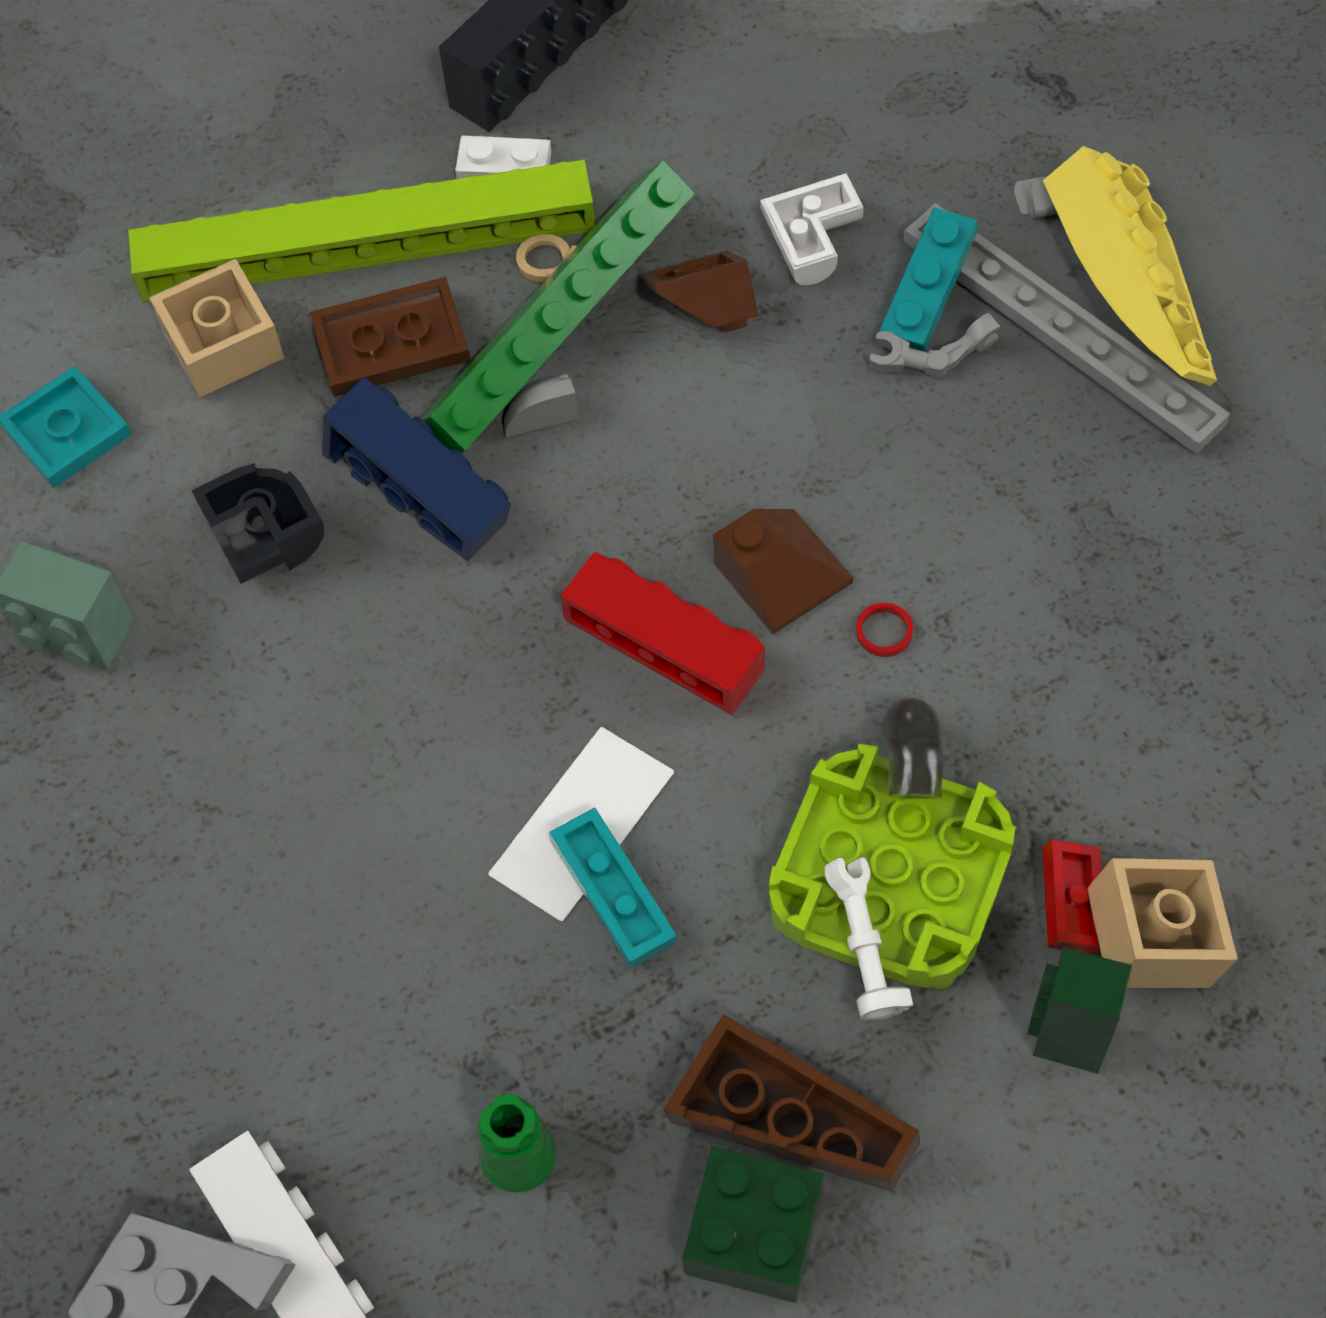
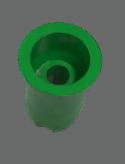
M504 1094L496 1096L493 1103L481 1111L478 1123V1136L481 1142L479 1162L482 1172L489 1182L501 1190L516 1193L532 1190L542 1184L554 1168L557 1149L551 1132L541 1123L535 1108L518 1095ZM516 1133L514 1137L506 1138L508 1135Z

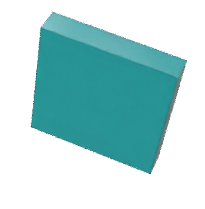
M73 366L0 415L1 429L52 488H55L132 435L128 424L76 366Z

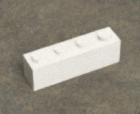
M246 1131L189 1169L234 1243L253 1248V1250L268 1255L288 1259L296 1265L271 1303L280 1318H366L365 1314L374 1309L356 1278L346 1285L335 1267L342 1263L344 1259L328 1234L324 1232L316 1238L306 1223V1220L315 1214L297 1185L289 1191H286L277 1174L286 1168L269 1141L258 1146L249 1131Z

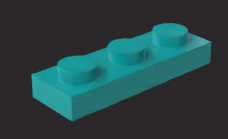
M933 207L880 332L889 331L910 342V348L926 352L978 232L977 220Z
M595 807L549 832L551 843L630 969L677 943V935Z

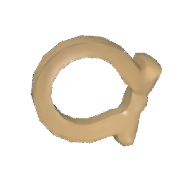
M538 234L529 237L521 243L516 252V263L519 272L528 280L544 282L558 266L549 269L531 267L526 262L528 253L535 247L550 245L560 251L564 260L576 245H572L570 248L561 237L553 234Z

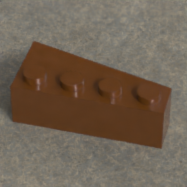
M725 1014L721 1016L663 1110L673 1124L890 1192L893 1191L920 1145L919 1130Z

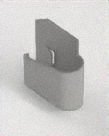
M1048 176L1016 182L1014 195L1021 215L1029 214L1034 219L1058 214L1043 183V180Z

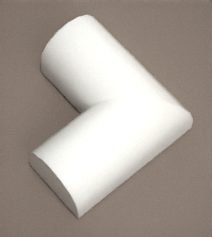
M847 173L760 200V208L795 282L800 285L807 286L819 283L829 277L836 269L838 255L826 230L863 218L864 207Z

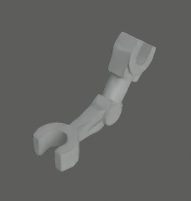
M987 313L978 318L968 328L963 337L951 344L942 346L940 350H930L929 352L910 348V342L889 331L877 332L875 346L887 348L891 353L887 356L871 354L869 368L878 373L904 372V368L909 367L925 371V374L934 378H940L949 369L956 367L966 355L975 349L981 352L994 345L999 340L996 332L1000 330V325L990 313Z

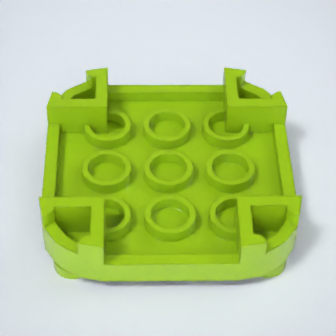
M858 744V749L837 753L826 761L821 758L810 774L809 787L777 864L772 866L769 905L772 913V923L778 931L802 947L859 967L857 955L850 952L847 938L852 934L845 905L838 897L837 892L827 882L825 865L837 858H843L848 873V864L859 858H865L871 871L865 899L872 928L879 931L882 942L878 952L884 977L906 985L924 988L933 987L936 989L947 988L952 985L956 977L965 972L976 954L1010 861L1016 826L1012 825L1009 812L996 798L997 791L981 782L978 783L975 790L878 756L877 746Z

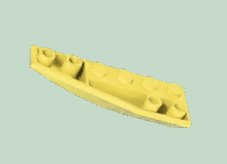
M1082 146L1043 180L1075 253L1105 300L1148 349L1180 376L1208 386L1212 385L1217 381L1211 362L1212 358L1205 344L1173 240L1164 224L1167 221L1166 214L1151 197L1147 188L1150 185L1147 175L1135 164H1125L1116 160L1107 152L1102 154Z

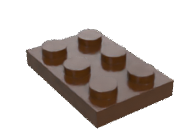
M446 277L310 312L333 397L348 393L363 377L377 386L471 361L467 342Z

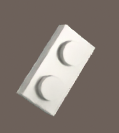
M461 135L455 169L456 178L461 179L473 175L480 176L518 168L526 169L550 165V140Z

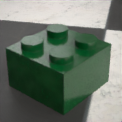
M711 1146L683 1254L685 1275L796 1303L821 1200L824 1174Z

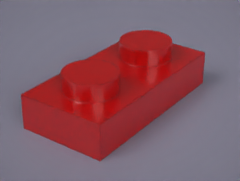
M1051 840L1042 847L1048 948L1062 950L1063 947L1098 955L1101 953L1087 888L1102 871L1100 847Z

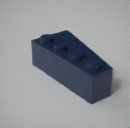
M363 377L324 414L322 455L334 464L340 458L344 459L353 469L350 472L351 476L365 487L374 481L381 487L387 503L399 512L408 513L411 510L419 514L417 521L422 529L467 562L507 522L511 503L508 501L505 491L494 481H484L472 470L468 459L455 448L447 449L435 438L432 428L423 419L416 416L414 418L410 417L399 407L396 397L384 386L378 385L376 387L367 378Z

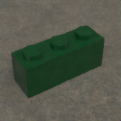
M1063 947L1057 966L1046 963L1027 1031V1035L1037 1037L1033 1056L1098 1074L1120 1019L1132 965Z

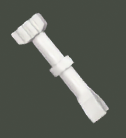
M837 858L825 865V876L830 887L837 892L838 897L844 902L852 934L847 938L850 952L857 955L865 993L856 1001L860 1019H887L891 1015H898L913 1006L910 989L906 987H887L878 952L882 942L879 931L872 928L865 899L867 883L871 873L868 862L865 858L853 861L847 865V873L844 859Z

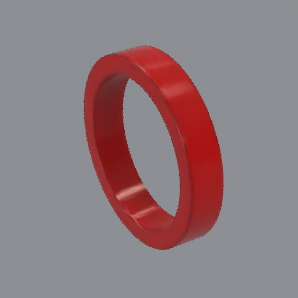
M886 602L876 603L863 610L858 617L856 636L859 644L870 654L879 657H891L903 652L909 646L913 636V622L910 615L900 606ZM876 613H892L903 620L907 628V634L895 646L879 647L870 643L864 636L862 631L864 622Z

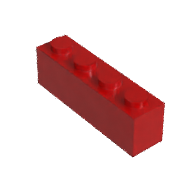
M594 551L560 595L565 621L730 715L734 714L765 670V646L761 644L754 634L742 628L735 630L719 621L717 616L705 606L699 604L692 606L676 597L675 593L667 585L659 581L651 583L634 573L627 563L618 558L608 559Z

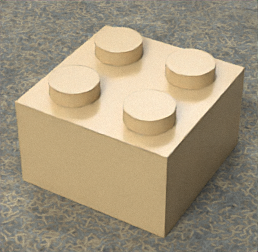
M236 259L149 297L161 330L199 398L285 359L275 325Z
M1112 858L1087 888L1102 957L1132 965L1127 988H1210L1238 960L1213 860Z

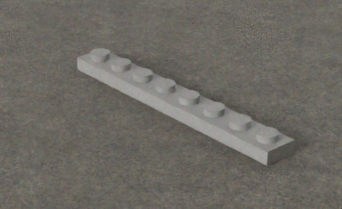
M938 204L932 205L905 229L904 242L913 249L917 246L933 207L945 210ZM978 233L976 234L957 281L1196 455L1227 425L1230 417L1229 412Z

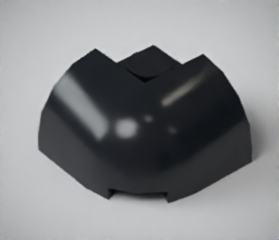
M255 463L234 469L192 490L211 531L240 584L284 562L289 571L305 562L318 549L324 537V524L301 482L290 471L286 474L277 469L257 468Z

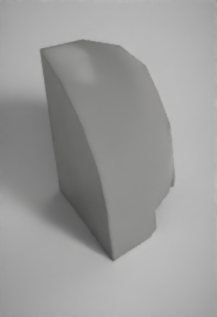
M565 374L540 380L523 388L508 406L504 418L505 438L579 420L576 393L571 378H568V375Z

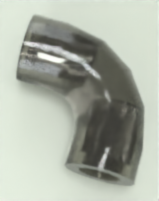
M914 697L901 698L889 707L884 714L882 722L883 734L889 742V796L908 799L942 798V738L938 715L932 706L921 699Z

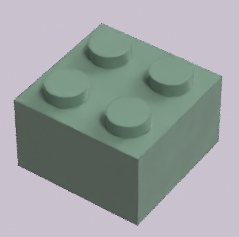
M21 541L0 576V606L3 609L2 613L15 629L19 642L34 651L43 652L46 648L61 653L66 660L80 667H88L89 664L106 670L109 669L135 622L111 571Z

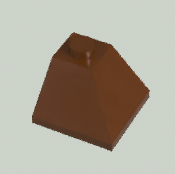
M728 250L639 273L641 283L711 327H719L720 332L741 329L747 326L746 319L759 316L747 260Z
M752 509L713 534L714 565L772 634H775L853 583V577L794 509Z

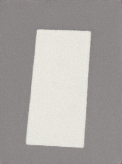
M601 727L489 871V876L559 921H564L583 895V892L551 843L549 832L595 807L620 846L673 775L674 770Z

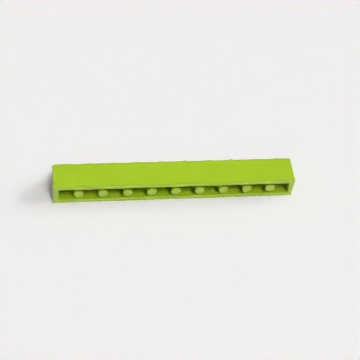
M585 159L558 162L552 165L526 169L518 168L500 173L480 176L473 175L461 179L435 183L427 182L409 187L389 190L381 189L370 193L344 197L336 196L318 201L298 204L291 203L279 207L253 211L245 210L227 215L207 218L200 217L188 221L162 225L154 224L147 227L129 229L131 274L141 300L144 302L150 301L149 297L234 259L237 260L249 283L253 285L517 244L538 234H553L562 237L588 233L595 226Z

